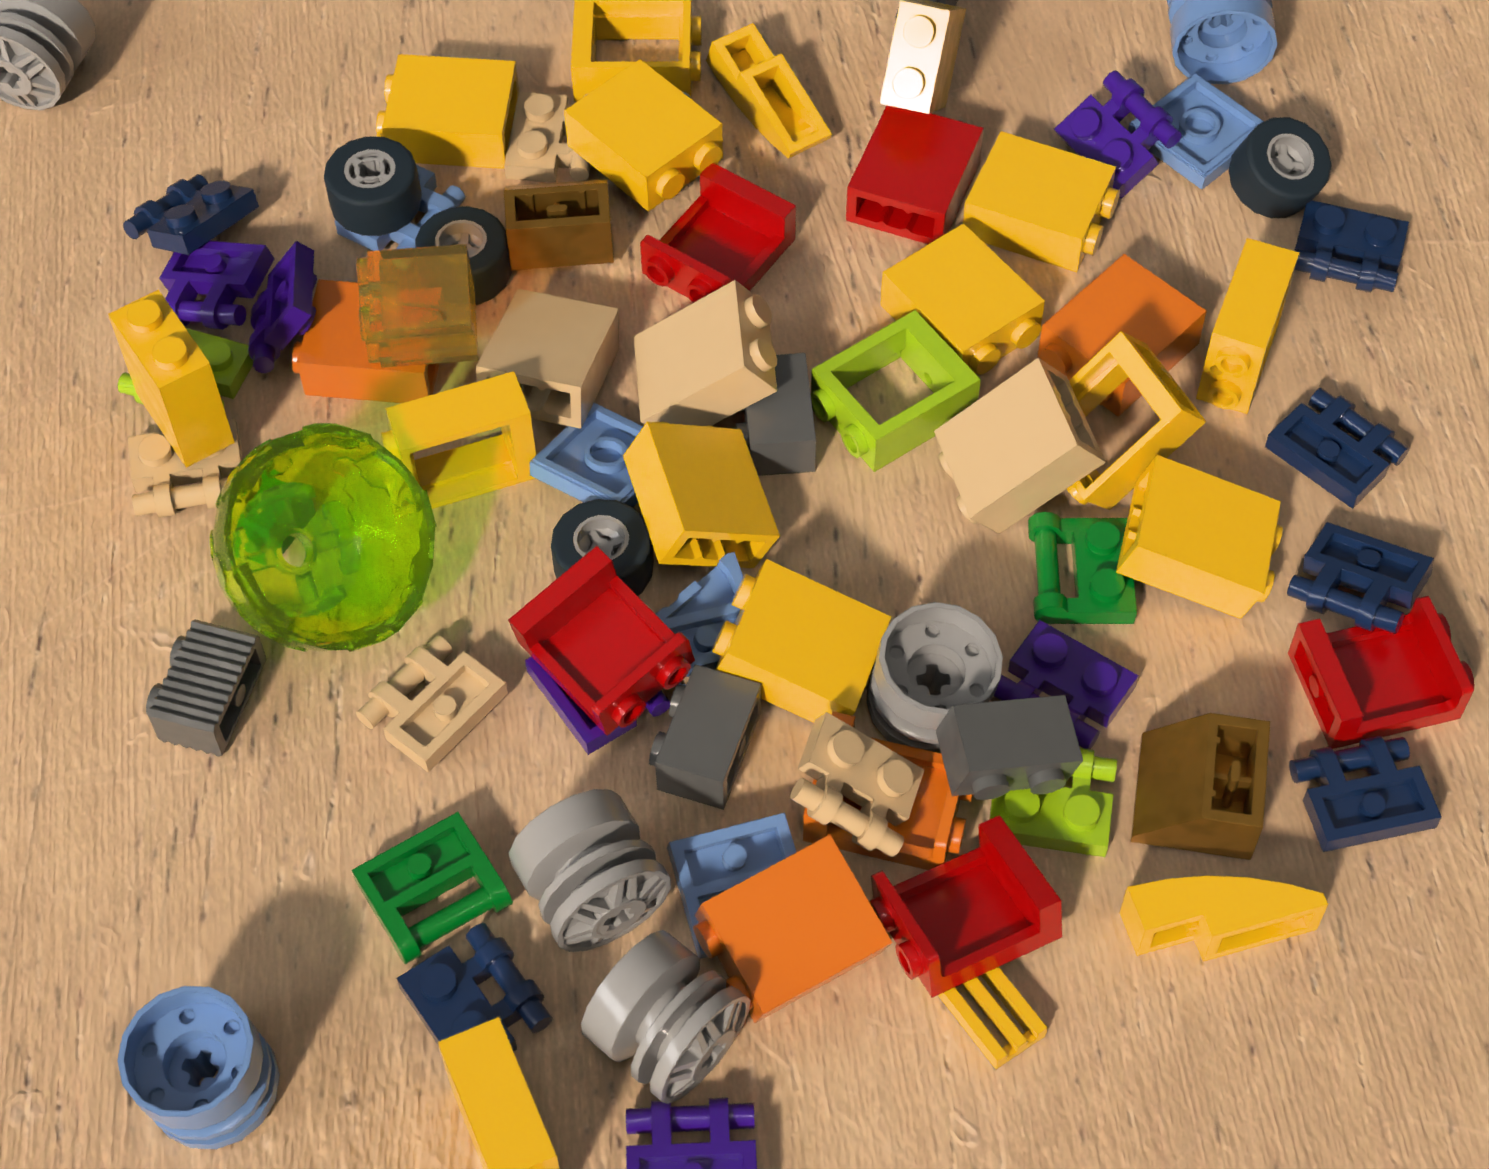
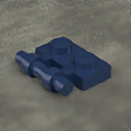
M197 174L189 180L179 179L170 185L166 190V195L157 201L147 200L134 209V216L123 223L125 233L132 239H137L143 234L148 233L153 248L189 255L257 209L259 204L252 188L231 185L228 181H215L208 184L202 175Z
M1312 200L1305 206L1295 246V251L1299 252L1295 270L1309 273V279L1325 282L1327 277L1356 284L1355 289L1371 293L1372 289L1375 288L1393 292L1398 277L1397 270L1401 261L1409 222Z
M1319 388L1310 398L1308 405L1320 414H1317L1301 403L1268 434L1265 448L1353 509L1386 476L1390 463L1381 458L1380 455L1398 466L1407 456L1410 448L1395 439V431L1382 422L1375 425L1354 411L1355 404L1344 396L1340 395L1335 398L1324 389ZM1340 428L1344 429L1360 441L1358 442L1357 440L1346 434L1344 431H1342Z
M1327 522L1304 557L1303 572L1315 576V581L1294 575L1288 586L1287 595L1306 602L1307 609L1320 614H1325L1329 610L1355 620V626L1372 632L1377 627L1397 634L1404 619V612L1387 607L1386 605L1390 602L1411 609L1432 574L1434 558ZM1341 585L1364 593L1365 596L1361 598L1337 588Z
M1381 736L1362 739L1359 746L1334 751L1329 746L1313 749L1310 751L1309 757L1289 762L1290 775L1294 783L1315 780L1318 784H1321L1320 787L1306 790L1303 803L1323 852L1437 828L1442 816L1420 765L1397 770L1395 762L1408 760L1410 757L1409 745L1404 737L1385 741ZM1365 769L1367 773L1372 775L1346 781L1344 773Z
M485 923L474 926L466 934V939L476 952L474 957L466 962L461 963L449 945L396 978L400 990L437 1044L441 1040L499 1017L514 1052L517 1050V1045L514 1037L507 1029L508 1027L523 1019L532 1033H538L544 1030L553 1019L542 1004L544 994L532 979L525 980L512 961L514 958L512 949L504 938H496ZM492 976L505 993V997L493 1006H491L478 987L479 984Z

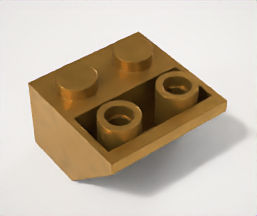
M607 179L505 187V226L511 270L614 263Z
M1207 713L1143 732L1140 742L1131 842L1251 860L1264 823L1270 721Z

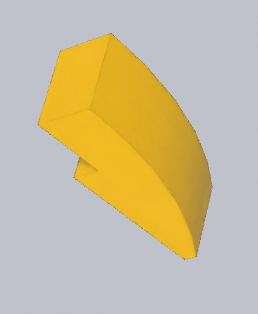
M754 23L711 42L706 58L709 67L753 126L788 159L831 138V131L782 53L777 56L772 54Z
M1194 876L1162 879L1129 886L1126 888L1119 913L1137 956L1194 940L1204 962L1315 931L1327 909L1328 902L1324 893L1287 883L1249 877Z

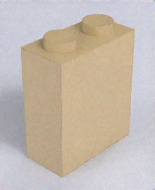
M734 280L634 336L640 422L644 425L646 422H667L672 424L712 426L777 392L775 374L777 356L772 347L770 331L772 313L767 302L760 295H754Z
M517 289L476 365L477 381L514 371L530 410L531 419L581 429L619 351V308Z
M1040 358L1035 359L934 431L942 450L939 454L940 463L947 474L954 479L960 493L956 501L962 514L971 523H980L998 534L1106 463L1067 376Z

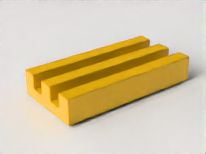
M999 967L981 976L1025 1030V1033L1022 1034L977 977L963 983V985L985 1015L990 1018L1009 1042L1004 1047H1001L955 987L938 995L995 1069H998L1044 1038L1048 1029Z

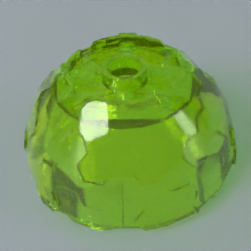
M314 423L302 426L301 430L275 439H269L255 447L228 476L215 503L217 509L214 527L209 536L211 558L220 588L230 605L260 634L285 647L304 652L308 650L319 652L348 650L349 652H354L383 642L394 635L422 605L425 589L433 567L435 527H437L427 490H423L401 460L374 440L371 434L335 423ZM287 536L297 538L305 548V559L299 567L289 564L283 557L282 544Z

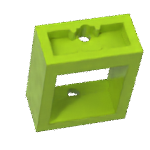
M914 310L812 368V409L821 421H829L841 434L842 441L852 456L855 458L861 457L876 472L935 437L934 431L976 402L979 399L981 379L922 316ZM901 357L933 394L879 425L847 388Z

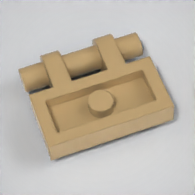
M519 92L504 164L506 179L556 182L558 168H570V176L578 181L586 180L589 177L590 168L593 166L572 150L567 143H563L564 134H566L564 110L569 107L568 95Z
M236 419L228 420L235 443L187 468L162 431L127 437L131 481L135 492L153 490L152 492L132 495L135 515L157 513L158 517L161 518L176 515V509L204 504H207L208 509L223 507L232 488L244 482L242 476L223 479L244 474L240 433ZM201 481H202V483L193 484V485H187V486H181V487H175V488H174V486L184 485V484H190V483H196V482H201Z
M439 635L424 648L416 647L405 658L406 665L388 683L380 681L368 693L370 700L356 712L359 720L369 729H373L386 716L393 718L383 728L386 740L427 772L439 763L508 694L506 682L465 651L448 666L443 663L453 652V649ZM422 681L425 683L430 682L412 701L406 697Z
M824 713L814 721L797 768L817 780V783L814 785L801 778L793 787L790 799L807 808V815L823 825L831 822L852 834V841L864 849L872 851L876 848L888 856L894 857L902 848L904 837L888 828V822L898 826L909 819L924 769L830 713ZM843 796L862 806L861 810L859 811L842 801Z

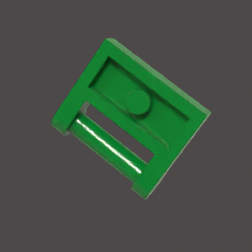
M1039 512L1029 517V539L1035 542L1038 596L1033 600L1034 617L1037 621L1041 620L1046 624L1135 623L1137 607L1134 579L1116 573L1128 518H1060L1052 512ZM1057 544H1071L1076 598H1066L1061 594Z
M459 812L452 814L352 869L355 882L405 965L422 956L421 948L491 909L498 913L513 904L505 884ZM474 877L478 882L480 888L408 928L402 916L468 879Z

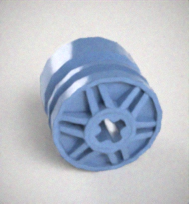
M1167 0L1169 7L1168 16L1171 23L1172 53L1176 67L1186 77L1189 78L1196 73L1210 84L1235 83L1259 73L1273 59L1278 44L1272 12V0Z
M182 986L157 995L136 1012L122 1035L117 1062L123 1087L136 1104L153 1119L156 1125L169 1138L189 1148L219 1149L243 1140L263 1123L276 1101L280 1074L274 1051L235 1000L211 987Z

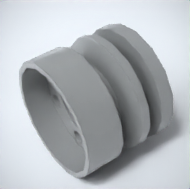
M0 0L1 100L30 110H44L55 106L72 79L74 71L78 68L96 39L95 24L87 9L78 0Z
M932 602L912 606L895 617L881 638L876 662L873 665L872 674L869 679L866 701L873 724L886 740L941 753L936 729L952 705L990 702L1001 679L1003 660L996 635L980 617L957 605Z
M589 790L572 795L550 806L525 826L515 838L509 851L511 865L527 893L540 901L538 904L540 915L544 922L550 925L551 933L560 948L568 952L591 950L606 945L629 933L647 920L663 904L671 889L669 874L664 866L656 861V854L651 845L643 840H639L640 830L637 822L621 796L612 790Z
M661 930L648 935L634 945L616 963L587 1005L581 1022V1030L583 1036L614 1061L620 1063L634 1056L631 1063V1076L640 1083H650V1092L660 1101L669 1104L683 1098L694 1089L724 1057L743 1027L750 1010V998L733 986L726 988V979L713 970L698 976L700 958L671 934Z

